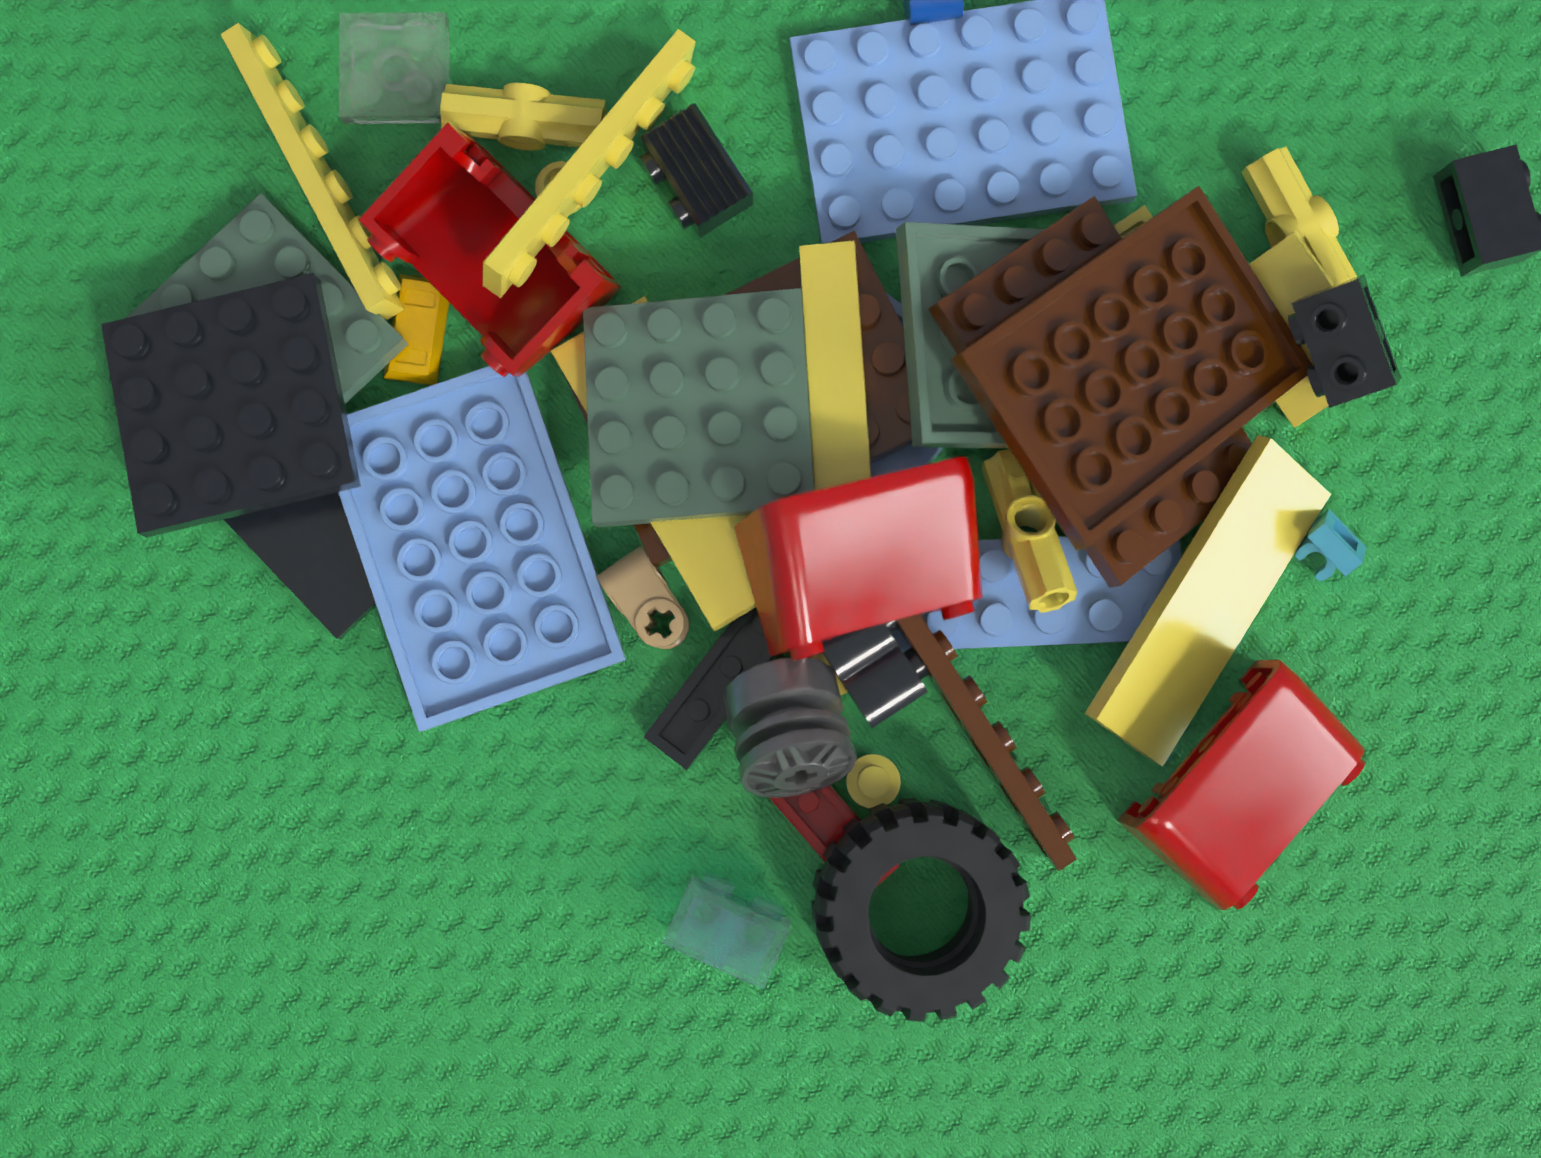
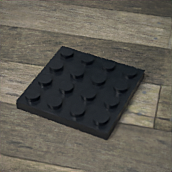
M314 273L101 324L137 534L148 538L361 487L321 280Z

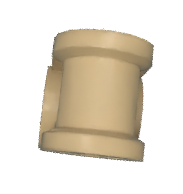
M641 545L597 575V579L617 609L625 615L638 636L646 644L660 649H672L679 646L686 639L689 632L688 616L667 586L668 582L659 568H655L651 564L645 549ZM657 612L666 616L674 615L675 617L669 624L672 633L668 637L658 632L654 634L651 632V629L657 624L653 617Z

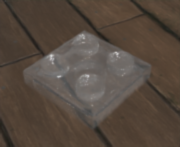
M340 13L339 118L344 124L441 123V96L446 84H449V19L446 13Z

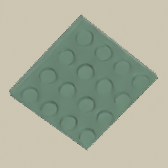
M261 193L126 317L137 316L314 273L321 280L345 404L408 345L404 338L380 314L375 315L365 309L355 288Z
M904 222L896 228L913 447L1009 448L951 361V358L957 354L928 311V308L1044 229Z
M801 288L591 307L583 312L592 524L594 526L610 527L648 524L656 521L750 515L759 507L770 502L815 491Z

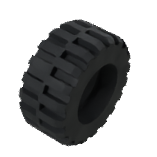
M916 798L899 799V804L888 807L881 803L869 808V816L859 822L854 817L843 827L846 833L837 843L831 840L823 853L826 858L822 869H816L813 881L816 893L815 900L811 901L812 918L816 924V935L836 976L844 981L848 990L860 1001L867 999L872 1003L876 1011L890 1017L895 1011L903 1013L907 1021L924 1022L926 1013L935 1012L940 1020L957 1017L955 1006L967 1002L972 1010L986 1002L981 992L993 983L1000 990L1008 981L1010 976L1004 971V968L1010 959L1019 963L1026 948L1019 941L1021 931H1030L1031 913L1024 908V901L1030 898L1027 881L1018 874L1019 862L1013 852L1000 841L1001 838L988 826L962 809L958 810L945 802L933 799L930 802H920ZM924 856L940 859L957 870L968 890V907L962 926L947 944L928 954L905 956L893 953L879 942L872 931L868 915L871 895L881 878L901 862Z

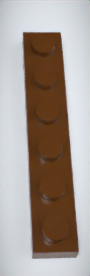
M925 613L895 620L899 627L898 630L926 667L929 678L1045 858L1058 871L1077 860L1068 846V843L1075 839L1073 833L1057 811L1049 815L1038 798L1046 794L1044 788L1028 766L1020 770L1009 753L1017 748L1015 743L999 721L991 725L980 707L985 705L987 700L970 675L964 679H961L951 664V661L956 659L958 655L940 629L933 634L921 617Z

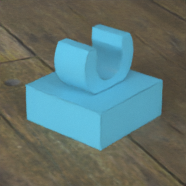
M1328 509L1314 521L1307 536L1308 538L1299 545L1295 555L1301 561L1311 552L1323 554L1327 562L1321 565L1315 574V578L1318 581H1323L1333 575L1336 567L1345 577L1363 563L1367 547Z

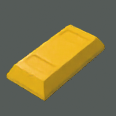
M399 274L398 281L401 285V290L396 294L405 310L393 316L392 327L404 338L408 345L385 366L384 379L435 385L438 383L449 302L426 278Z

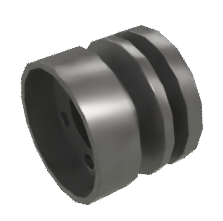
M791 658L777 659L757 665L741 673L726 687L723 701L729 729L737 740L734 752L740 764L738 768L740 780L746 791L764 797L798 796L823 789L839 781L853 769L857 757L850 739L849 726L845 717L841 716L844 707L836 676L832 667L821 660L810 658L792 661Z

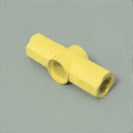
M509 83L504 85L503 90L446 84L445 90L442 92L440 104L441 129L448 122L470 137L498 139L501 144L520 150H541L545 148V144L579 148L606 116L607 105L606 101L601 99L551 95L547 89L527 83Z
M1286 146L1262 156L1245 167L1241 173L1267 219L1265 233L1271 248L1297 231L1334 285L1357 277L1336 239L1339 227L1332 208L1322 197L1312 195Z
M1010 449L998 451L993 457L983 462L982 472L1003 531L1001 537L1002 549L1013 561L1029 610H1038L1041 613L1058 610L1066 603L1075 600L1077 589L1055 530L1056 519ZM1029 526L1036 529L1038 532H1025L1021 530L1019 527Z

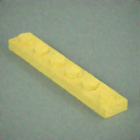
M235 24L221 33L227 48L365 309L375 315L380 314L385 320L390 319L405 310L396 292L401 290V285L396 275L384 261L379 262L372 246L368 243L367 239L372 233L358 220L361 216L355 217L347 202L353 198L350 188L336 170H330L324 158V155L329 152L325 141L311 124L307 126L300 113V110L305 108L301 96L287 79H282L276 68L281 63L277 51L264 35L261 34L256 37L241 24Z
M679 29L674 33L483 262V286L501 298L512 284L520 287L529 278L537 263V259L534 257L545 244L553 247L561 239L570 223V220L567 218L578 204L584 208L593 200L601 187L602 180L599 178L609 166L617 169L625 161L634 144L631 139L640 128L648 131L653 127L663 112L665 106L663 101L671 91L679 94L688 84L695 71V66L691 64L695 40Z

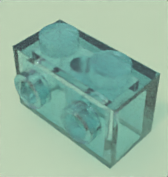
M705 873L702 880L692 876L662 944L764 990L791 929V920L782 917L785 908L755 895L753 902L732 894L735 886L718 876Z

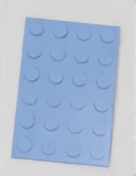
M1034 0L963 11V17L959 19L910 25L908 19L790 37V51L821 244L830 243L852 231H855L860 243L896 238V228L904 222L976 226L1072 211L1093 196L1096 197L1101 206L1133 202L1137 197L1105 0Z
M488 366L347 415L361 487L338 493L419 732L627 660L602 586L597 579L598 574L527 371L521 377L512 376L510 373L503 377Z

